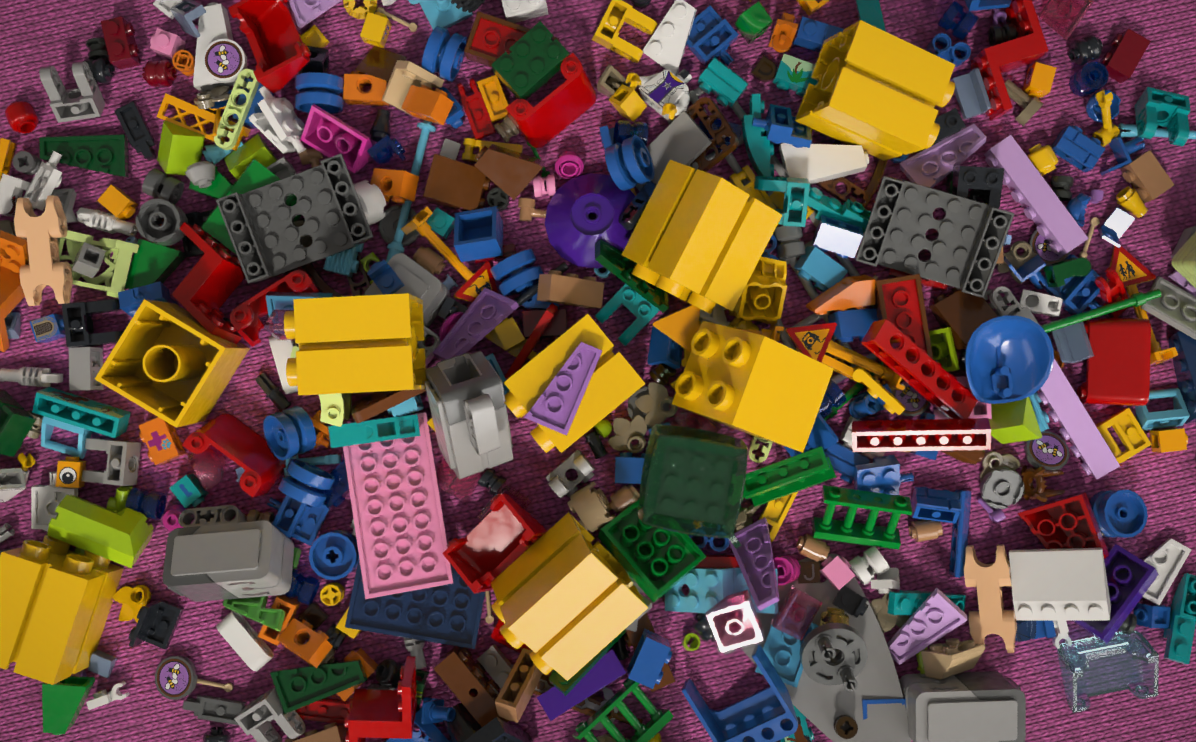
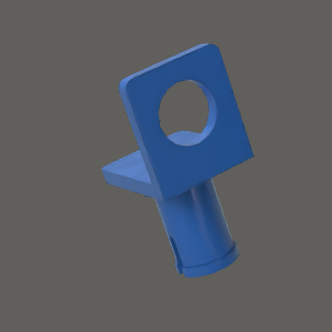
M1120 136L1112 139L1109 145L1119 165L1101 172V175L1131 163L1132 160L1129 155L1145 148V143L1135 145L1143 141V139L1136 137L1126 143H1123Z
M1039 255L1034 256L1018 269H1015L1004 256V261L1021 283L1029 278L1036 289L1043 288L1038 281H1041L1044 286L1047 285L1046 278L1039 271L1046 266V263Z
M423 698L422 724L443 722V720L452 722L455 719V709L453 707H444V699Z

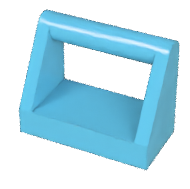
M1179 388L1149 391V399L1172 397L1174 410L1148 412L1146 405L1135 406L1136 418L1143 430L1183 426L1190 415Z
M44 416L41 426V447L83 459L87 451L85 449L86 438H91L93 431ZM54 426L78 433V449L51 441Z

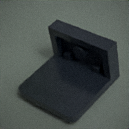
M161 598L142 606L137 615L138 623L129 634V646L134 648L143 642H148L167 649L184 608Z

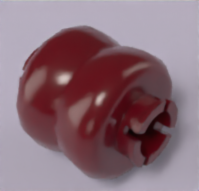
M150 60L142 70L145 72L142 73L144 80L151 87H170L177 78L175 75L177 74L176 68L168 60Z

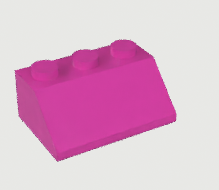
M313 104L311 106L300 140L329 158L342 154L347 169L353 173L364 167L368 163L373 149L370 138L317 105Z

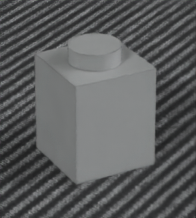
M84 242L77 253L71 270L93 278L100 269L106 251Z

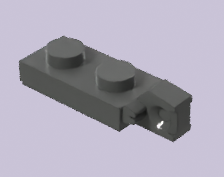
M198 695L197 699L187 698L184 700L182 709L194 711V716H198V719L239 725L234 718L245 707L246 702Z

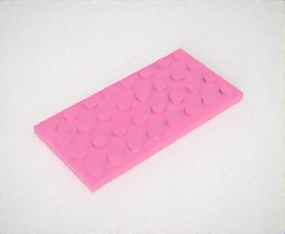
M426 413L417 414L420 436L343 447L365 599L453 583L450 563L442 554L448 547Z

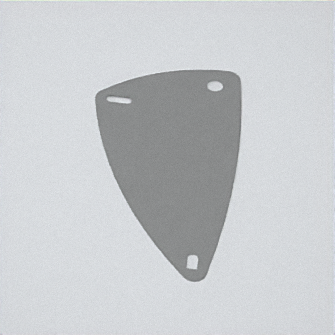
M828 554L827 558H828L829 556H831L832 558H834L835 556H839V555H837V554ZM807 557L802 560H799L798 562H808L814 560ZM819 560V567L821 569L823 568L821 565L822 561ZM855 577L844 585L862 597H866ZM797 578L794 582L786 585H778L780 599L778 601V610L783 611L787 597L796 600L792 615L804 618L807 605L816 607L817 611L812 623L817 624L818 627L822 623L827 624L828 621L829 623L847 624L861 634L868 651L866 665L861 673L855 677L858 683L856 690L853 684L851 685L853 691L849 692L844 689L843 684L823 685L817 683L806 674L803 668L797 688L784 683L789 691L792 704L833 742H911L908 734V717L905 704H867L868 718L863 720L862 699L903 698L891 653L869 602H866L869 606L864 615L854 618L832 604L839 590H836L828 580L823 583L798 584ZM734 612L716 614L718 619L723 622L724 628H726L729 619L738 616ZM751 613L760 638H757V643L747 647H744V644L739 645L756 666L757 664L752 658L753 650L758 644L763 649L775 614ZM821 614H829L831 616V620L834 619V621L831 622L828 619L827 622H823L822 619H824V617L821 618ZM834 649L837 655L840 649ZM847 715L856 721L858 731L853 738L844 739L836 734L833 724L838 716Z

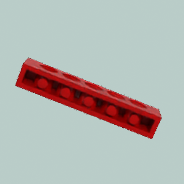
M884 319L872 323L861 342L867 349L949 419L969 418L978 401L970 389L961 385L954 375L945 371L939 362L929 357L923 348L913 343L911 338L897 329L892 321Z
M989 418L852 421L853 452L991 450V427Z

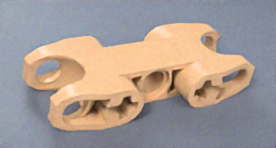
M47 196L45 211L41 216L35 215L29 198H17L14 217L15 233L17 237L27 240L29 264L21 265L20 283L28 306L40 305L42 291L47 285L53 288L58 304L70 303L73 283L70 264L67 261L60 262L58 238L67 236V219L59 196Z
M998 544L996 561L994 563L983 564L977 559L974 545H967L964 565L966 587H977L979 611H969V628L972 639L976 644L985 645L984 640L987 635L997 634L1003 638L1007 653H1014L1017 631L1015 610H1004L1002 587L1012 586L1010 562L1004 544Z

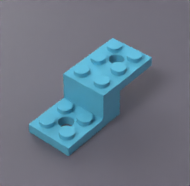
M693 568L665 593V611L727 614L731 612L778 613V602L761 611L757 608L740 568ZM775 569L776 579H777V586H778L777 569ZM684 584L689 587V594L687 596L682 592Z

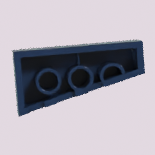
M1179 331L1169 337V348L1175 347L1178 356L1172 359L1178 388L1190 415L1185 424L1196 422V340Z

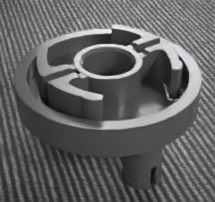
M827 623L813 629L804 638L800 647V660L806 674L815 682L823 685L843 684L846 691L852 692L851 685L853 684L854 689H857L858 683L855 677L864 669L868 658L867 647L861 634L855 628L843 623ZM834 649H840V652L836 655Z

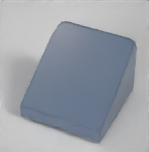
M10 312L4 319L8 339L20 338V313Z
M96 650L92 652L88 670L109 678L117 658Z

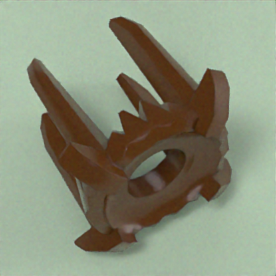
M1026 465L1023 466L1020 473L1024 482L1022 496L1025 500L1030 498L1046 502V497L1065 493V490L1045 489L1047 485L1044 484L1047 482L1044 480V477L1064 474L1063 471L1046 470L1044 466L1038 469H1027ZM1033 479L1036 480V488L1033 486Z

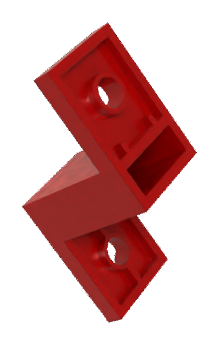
M1011 0L1010 6L1005 10L1007 19L1016 27V39L985 48L971 60V71L979 68L991 104V109L986 112L990 121L1000 118L1013 108L1001 73L1032 64L1049 51L1032 0Z
M184 222L179 229L204 252V255L171 295L210 334L237 344L242 337L236 332L231 322L223 319L224 314L219 311V308L245 278L239 259L235 255L232 256L230 249L222 243L219 244L217 239L206 233L199 225L194 224L192 226Z
M407 656L406 664L401 666L400 678L403 680L398 681V690L355 689L354 696L349 699L348 711L350 713L345 715V728H348L346 742H366V738L412 739L417 710L416 656Z

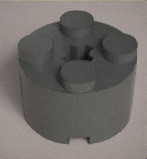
M151 199L140 207L138 216H136V227L139 233L147 240L159 245L169 246L178 243L186 236L179 228L184 222L188 223L185 212L179 206L167 200Z

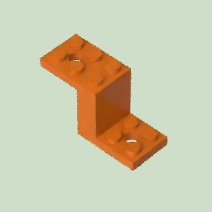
M0 230V351L5 352L10 346L4 319L25 297L20 283L21 265L29 264L27 240Z

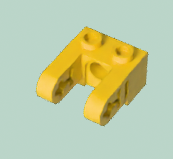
M611 0L591 40L632 62L638 63L643 55V51L618 37L623 23L626 22L650 35L654 33L658 24L650 17L633 9V6L622 0Z

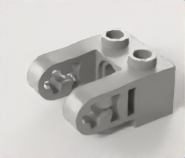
M86 61L72 64V73L79 87L74 89H65L54 66L40 68V79L51 101L50 106L58 123L101 117L106 103Z
M997 287L985 292L983 298L987 300V295L989 296L991 303L988 304L992 309L995 308L994 312L998 317L1005 315L1021 316L1039 324L1028 306L1021 307L1007 287ZM999 293H1004L1005 296L1002 298Z
M86 438L85 449L106 451L108 454L106 471L82 470L81 481L121 486L137 485L141 442Z
M578 449L547 475L546 479L549 481V486L560 498L564 495L570 497V495L578 490L576 487L578 483L582 480L586 483L594 476L592 471L595 470V467ZM568 469H575L578 472L577 479H567L566 471Z
M275 687L247 704L234 718L246 735L251 734L257 742H282L281 736L270 723L273 719L291 739L302 735L306 729L304 721L295 710L285 714Z

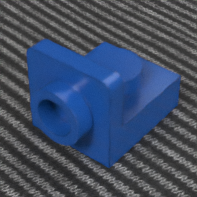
M385 260L374 263L367 272V275L374 281L383 295L394 294L405 286Z
M1137 603L1134 607V614L1137 617L1136 625L1149 628H1169L1171 607Z

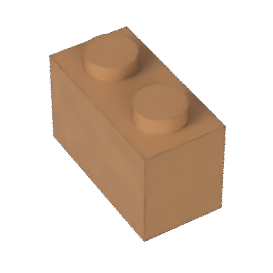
M1150 150L1140 154L1131 163L1120 168L1123 172V178L1136 189L1144 203L1154 200L1175 185Z

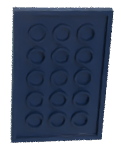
M359 559L345 628L475 649L485 592L474 594L450 564L453 578L452 584L365 599Z

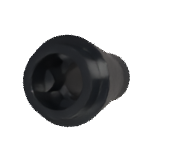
M384 109L377 111L376 118L369 132L371 139L375 142L386 143L388 138L391 137L390 112Z

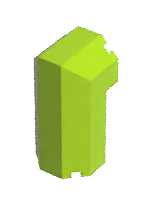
M67 494L55 510L58 513L56 518H51L47 535L132 568L151 540L154 527L151 523L148 526L145 522L147 518L144 514L130 508H124L121 512H117L118 510L112 511L72 494Z

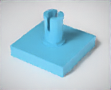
M429 0L419 3L433 30L437 26L447 29L473 16L472 12L469 13L468 10L463 12L462 7L460 9L456 8L457 4H452L451 0Z

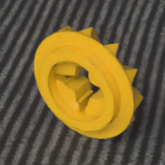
M343 0L344 8L348 14L356 19H366L367 13L374 14L377 8V0H364L365 7L359 6L356 9L354 8L356 0Z

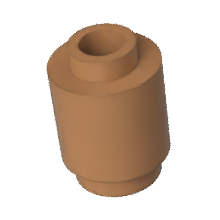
M421 246L413 256V260L433 276L435 274L439 275L446 266L444 264L445 258L429 247Z
M630 483L627 486L624 485L609 497L612 500L609 505L616 513L619 511L622 513L635 503L641 495Z
M921 519L912 521L911 526L908 527L911 539H915L916 542L937 539L938 536L943 535L942 525L939 521Z
M805 534L804 537L800 536L796 544L799 554L817 562L819 560L824 562L830 550V546L826 545L825 541L813 538L809 534Z

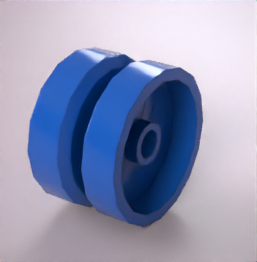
M439 26L435 27L424 50L422 68L434 75L439 72L440 78L444 80L454 81L464 60L467 37L458 33L450 37L447 29Z
M301 73L295 77V88L301 92L295 96V108L297 110L309 113L311 106L315 104L330 114H337L343 111V98L339 96L344 88V80L341 77L327 73Z
M634 135L623 140L622 144L618 142L606 147L605 160L611 178L620 190L626 191L637 186V183L643 184L654 179L653 161L648 148L640 137Z
M532 249L512 255L490 269L495 280H504L499 285L503 296L508 297L530 288L539 281V274H544L540 266L531 267L537 260Z
M294 406L283 410V412L266 416L263 423L264 436L271 452L278 459L283 461L292 458L297 454L312 450L316 445L314 425L303 408Z
M291 459L286 469L291 476L282 477L278 489L297 501L314 507H322L327 498L323 490L331 489L335 477L312 464Z
M1100 491L1093 495L1089 501L1104 537H1134L1141 533L1146 526L1148 517L1147 507L1143 499L1133 491Z
M336 529L318 537L310 548L309 561L311 568L318 576L324 579L337 580L344 578L355 570L358 565L357 539L355 535L347 530Z

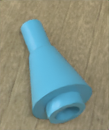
M216 144L206 145V150L202 152L207 161L213 162L216 165L230 154L232 149L223 150Z

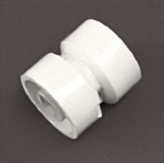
M871 546L864 551L863 557L857 556L849 561L851 569L864 586L875 579L874 575H882L890 569L888 563L875 546Z

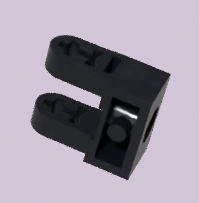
M954 165L952 194L967 198L968 189L985 190L984 203L999 208L1004 168Z
M648 181L619 216L618 221L625 230H632L636 227L657 184Z
M119 299L62 304L67 347L76 348L116 344L124 331L94 334L92 314L122 311Z

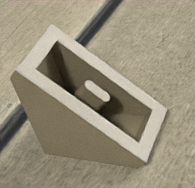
M608 64L597 82V91L610 98L622 84L630 87L631 83H625L626 79L614 67Z

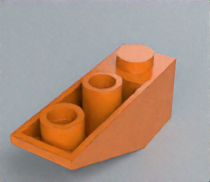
M867 275L845 277L807 303L806 308L813 311L814 314L824 315L827 314V311L832 310L836 312L847 311V308L853 307L855 309H865L868 305H875V279Z

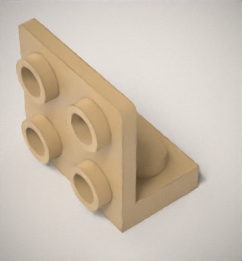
M397 60L382 101L407 113L401 107L411 85L418 87L425 85L431 89L433 87L441 88L444 80L410 61Z

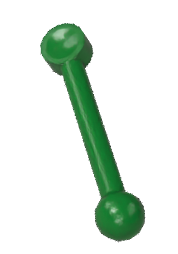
M527 142V145L531 147L535 155V158L541 159L536 148L531 146ZM543 165L541 177H546L550 175V172L546 171Z

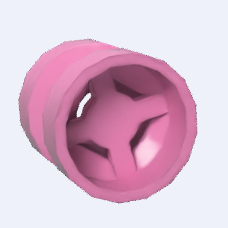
M554 174L547 175L546 177L535 176L533 178L535 197H542L544 194L553 196L556 193ZM544 180H546L547 191H545Z

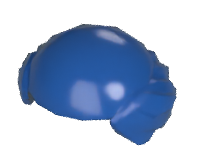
M1104 89L1105 95L1112 92ZM1102 90L1096 91L1086 105L1088 117L1097 122H1102V114L1096 94ZM1112 92L1113 100L1110 110L1111 119H1114L1119 114L1121 99Z
M1083 193L1071 199L1066 206V209L1080 227H1083L1085 224V209L1087 208L1088 201L1091 199L1087 194Z

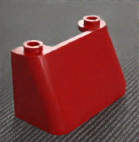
M241 0L228 7L232 18L236 17L240 20L241 26L239 28L248 39L258 64L255 66L256 70L253 71L257 81L272 93H276L310 61L309 56L311 52L307 45L303 43L287 5L289 0Z
M574 53L565 58L560 66L561 73L566 81L535 107H532L525 99H517L505 108L508 117L515 124L522 137L535 148L545 146L596 102V92L580 60Z
M295 269L232 310L230 314L232 325L252 347L261 342L259 332L265 328L260 318L268 314L267 292L320 293L305 270Z
M1092 318L1083 321L1094 356L1087 359L1086 382H1083L1077 388V396L1081 403L1126 406L1146 405L1149 400L1151 323L1149 319Z
M231 414L218 415L191 433L182 444L183 447L194 454L203 453L213 446L245 469L239 484L242 490L251 497L267 494L284 472V468H286V460L278 459L271 452L266 439Z
M497 494L491 500L490 509L492 511L465 538H454L447 544L448 548L442 553L474 594L493 589L491 582L547 532L534 517L508 494Z

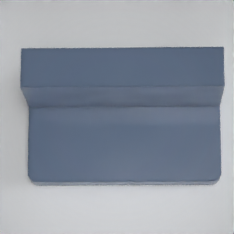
M184 0L170 8L185 33L196 38L201 36L192 21L206 13L202 4L193 0Z
M975 68L970 73L951 80L955 83L954 93L963 120L982 115L991 109L979 68Z
M1083 322L1052 331L1063 363H1077L1094 356Z

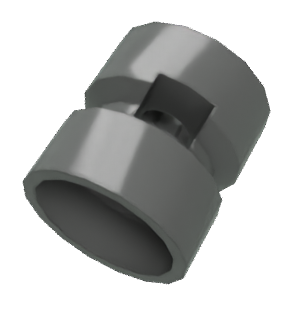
M154 168L146 175L142 191L153 198L167 200L176 204L183 194L184 182L172 176L168 177V174Z
M780 226L775 228L774 236L776 241L779 242L777 246L778 259L793 258L806 254L804 242L800 241V238L803 236L801 227Z

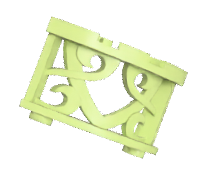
M67 230L66 237L58 238L60 261L71 260L74 264L77 253L85 242L105 250L106 253L103 259L109 265L105 272L95 278L72 271V285L105 291L107 296L119 298L118 292L125 291L124 288L132 253L138 252L139 245L108 238L94 241V236ZM65 240L69 255H61ZM82 276L88 283L77 280Z
M299 346L293 347L290 358H296V351H299ZM351 393L319 395L321 422L341 427L344 419H350L352 409Z

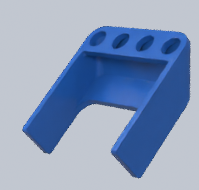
M760 644L755 646L752 658L769 683V687L721 710L709 708L690 678L685 681L682 687V693L713 742H776L792 735L798 728V720L789 691Z

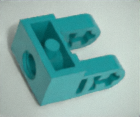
M1146 87L1134 105L1138 137L1151 139L1157 130V126L1160 125L1167 127L1170 144L1184 146L1190 133L1188 114L1191 111L1189 96Z
M755 176L754 189L785 192L783 209H774L782 214L778 224L805 227L810 188L809 180L807 178Z
M627 284L595 315V318L603 324L623 304L637 317L618 338L624 346L660 311Z

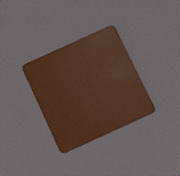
M374 46L357 66L356 70L389 81L397 60L405 61L407 57Z

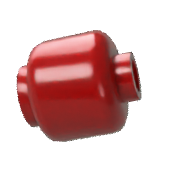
M15 101L5 110V117L10 127L16 132L30 133L35 130L39 123L34 108L28 102Z

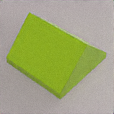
M166 120L163 121L157 161L166 174L186 175L185 172L188 166L201 161L205 136Z
M259 134L244 143L237 151L234 150L224 157L229 171L237 180L253 159L266 168L278 161Z
M951 327L929 331L933 360L939 362L947 372L959 370Z
M1029 397L1014 402L991 404L992 419H989L991 436L1001 444L1042 438Z

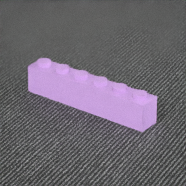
M1012 135L1006 137L984 154L986 162L990 167L1004 168L1003 185H1007L1011 191L1012 198L1022 205L1027 218L1033 220L1037 226L1038 233L1048 240L1050 249L1055 254L1062 257L1089 239Z
M1054 359L1051 373L1044 385L1039 389L1040 393L1037 395L1044 405L1048 404L1051 410L1048 412L1055 423L1059 422L1062 428L1059 431L1065 440L1069 439L1072 443L1070 449L1076 458L1080 457L1083 463L1080 465L1085 473L1099 479L1120 467Z

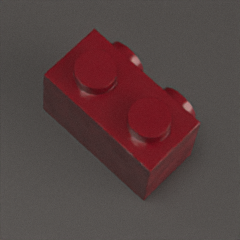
M122 16L101 21L110 63L120 70L141 65L139 59L140 52L135 42L133 25Z

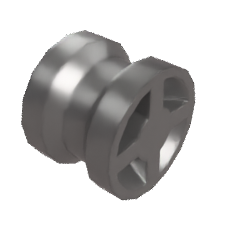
M26 151L18 152L13 158L14 168L27 175H35L41 164V160L36 155Z

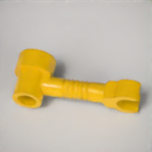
M1103 89L1096 94V99L1101 107L1103 127L1094 132L1092 137L1098 139L1101 142L1100 145L1104 147L1120 134V130L1116 125L1112 124L1110 105L1112 104L1113 94L1110 92L1105 95Z

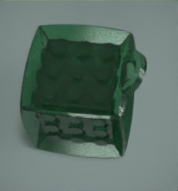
M653 425L646 450L640 486L638 517L641 522L646 525L683 534L728 538L736 549L739 548L741 543L735 536L734 530L741 507L746 478L748 448L745 442L738 438L696 428Z

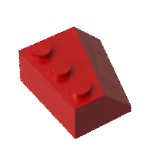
M1086 492L1018 513L1021 519L1030 527L1032 533L1045 546V549L1102 548L1104 559L1109 556Z

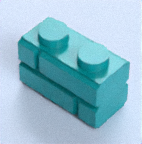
M716 58L710 62L698 79L701 90L707 94L711 92L717 97L716 100L724 107L728 105L731 108L749 84Z

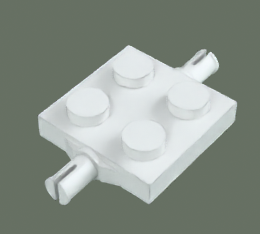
M265 86L261 87L259 91L264 99L257 104L280 141L292 143L298 154L305 151L306 148L300 141L305 125L295 114L291 102L286 98H275Z
M53 151L48 162H41L23 197L29 198L33 211L36 208L43 211L44 207H46L47 196H52L54 188H57L62 181V172L57 170L56 167L62 155Z
M56 471L49 472V485H34L31 487V529H43L48 532L51 518H56L58 513L55 510L67 494L78 497V488L56 487Z

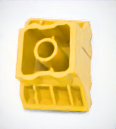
M761 256L733 311L729 310V315L775 325L778 319H781L787 290L785 282L787 263Z

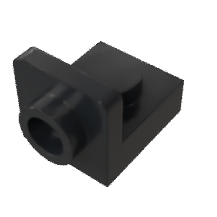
M447 296L437 315L446 320L453 313H465L468 307Z
M846 586L839 590L832 602L833 605L854 618H857L859 615L863 616L869 606L866 604L868 601L866 597H862Z

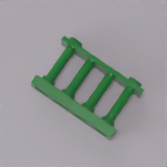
M821 446L738 477L744 497L746 499L752 498L753 504L756 507L837 477L830 458L826 457Z
M823 485V502L827 503L823 518H813V538L899 550L901 540L899 529L896 527L901 514H912L910 497ZM836 505L848 506L844 521L832 519ZM858 508L870 509L866 524L853 522ZM879 511L892 512L887 527L875 525Z
M627 678L623 682L624 686L587 721L583 720L575 727L576 731L572 736L578 740L584 737L588 742H599L590 730L601 722L616 742H649L674 716L667 709H657L638 686L640 683ZM631 691L651 715V720L647 724H641L622 701ZM614 707L618 708L635 729V735L630 740L625 739L607 717V714Z

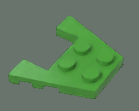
M294 548L293 569H297L301 554L299 548ZM269 596L226 599L223 601L224 607L276 631H281L286 613L282 609H267L266 604Z

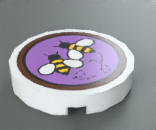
M218 39L211 42L205 49L203 66L206 73L214 80L230 83L237 79L240 71L246 69L247 56L243 48L235 41Z

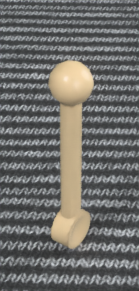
M383 7L377 9V12L383 13L387 17L409 27L411 32L417 31L418 27L415 23H408L386 12Z
M1097 217L1090 219L1091 227L1087 236L1089 239L1085 241L1083 250L1079 253V258H1087L1088 256L1087 250L1095 226L1100 222Z
M485 591L487 606L486 622L491 624L494 621V616L491 613L490 592Z
M197 679L199 684L223 688L226 692L233 690L232 683L221 684Z

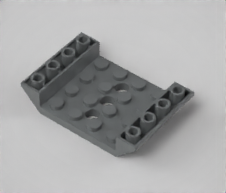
M342 154L320 161L322 165L247 193L239 194L236 192L216 200L248 283L277 277L357 247L373 238ZM291 194L297 197V203L294 206H288L286 203V198ZM297 215H303L305 218V223L300 227L294 224V218ZM306 235H310L313 239V243L309 247H304L301 242L302 238Z
M883 176L855 260L876 267L877 264L912 275L920 274L922 278L957 287L962 292L983 298L1014 213L906 180ZM939 207L943 208L945 216L942 219H935L933 211ZM931 228L936 229L938 232V236L934 240H928L925 237L926 231ZM923 249H927L931 253L930 258L925 261L918 258L919 252Z

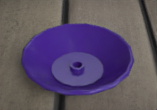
M589 173L571 178L556 190V193L547 205L545 228L550 244L561 258L578 267L596 269L604 267L595 260V243L601 239L618 250L624 251L634 229L625 230L618 219L635 198V195L630 189L626 191L620 190L610 175ZM590 214L597 215L595 219H589Z

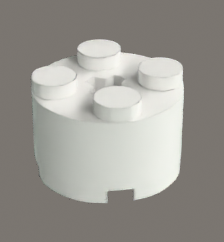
M364 180L354 184L368 224L372 225L385 217L383 207L386 206V201L378 186L375 184L371 185L367 183L369 181Z

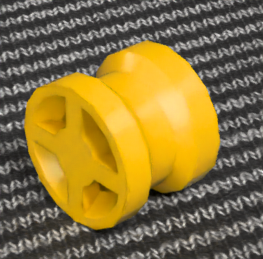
M338 582L329 583L320 592L321 601L327 606L338 604L345 596L344 587Z

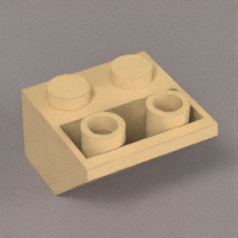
M958 638L947 639L944 644H931L929 649L921 651L925 675L930 678L944 679L973 669L984 652L985 645L976 644L973 640L961 642Z

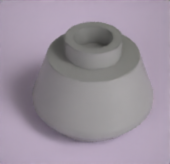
M209 161L197 162L188 166L185 174L194 185L199 186V188H206L211 186L215 180V165Z

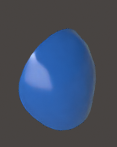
M1005 315L984 322L973 332L965 353L966 374L972 394L977 400L987 404L1014 402L1033 395L1048 379L1054 362V349L1048 334L1039 324L1021 316Z

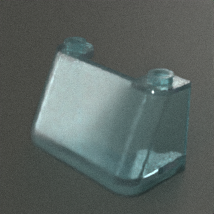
M1134 630L1129 635L1122 633V631L1116 632L1108 644H1105L1097 637L1072 641L1071 646L1062 643L1060 648L1057 649L1067 704L1073 713L1088 710L1090 708L1089 697L1126 689H1129L1134 696L1140 699L1158 696L1159 654L1138 631Z

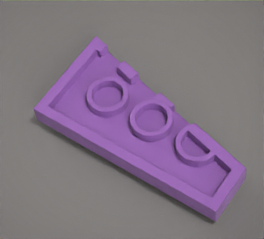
M484 288L434 350L433 354L436 358L443 361L466 353L514 312L519 305L512 299Z
M581 342L524 418L567 436L602 350Z
M764 517L728 536L729 544L754 602L760 611L780 601L768 521Z

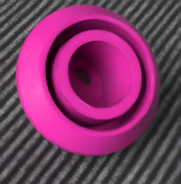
M573 151L563 152L555 162L556 173L566 179L578 177L584 170L582 159Z
M178 504L168 507L163 514L164 527L169 532L177 528H183L179 524L178 519L180 514L188 508Z

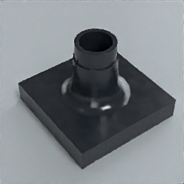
M462 703L453 706L456 716L452 722L443 720L452 742H533L529 733L498 717L481 727Z

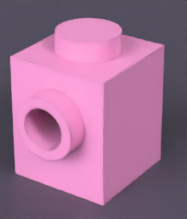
M157 28L156 33L151 37L150 48L158 55L172 60L173 55L177 51L184 50L186 42L176 34Z
M829 556L821 563L823 568L820 569V572L836 590H840L856 576L849 569L851 565L843 556L841 558L839 556L834 558Z

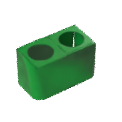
M759 1L743 12L734 25L749 44L764 34L773 20Z

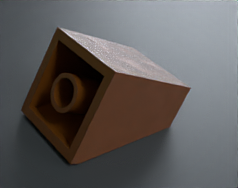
M491 144L489 148L484 146L476 155L475 159L478 161L474 166L515 200L543 168L544 161Z
M434 154L423 196L431 204L463 212L482 209L486 203V198H483L484 192L489 190L491 180L477 167Z
M953 287L951 294L947 296L942 294L933 299L934 304L930 305L929 308L942 329L951 327L955 350L966 349L973 332L981 324L997 318L998 315L984 298L962 292L960 288Z

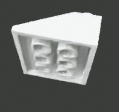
M1102 548L1009 550L1012 596L1016 620H1110L1111 603Z

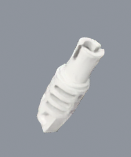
M82 207L76 212L78 221L91 228L111 234L118 232L130 237H134L137 233L135 223L120 220V218L110 213Z
M1 368L0 381L18 382L22 386L50 387V383L63 382V374L51 373V368Z

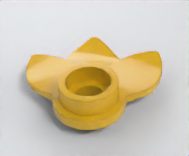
M137 585L134 588L125 586L114 594L113 599L122 604L119 621L135 619L138 623L137 615L142 606L147 605L151 598V592L147 586Z

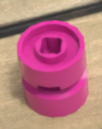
M783 555L774 558L778 585L783 586L794 582L799 577L800 565L794 557Z

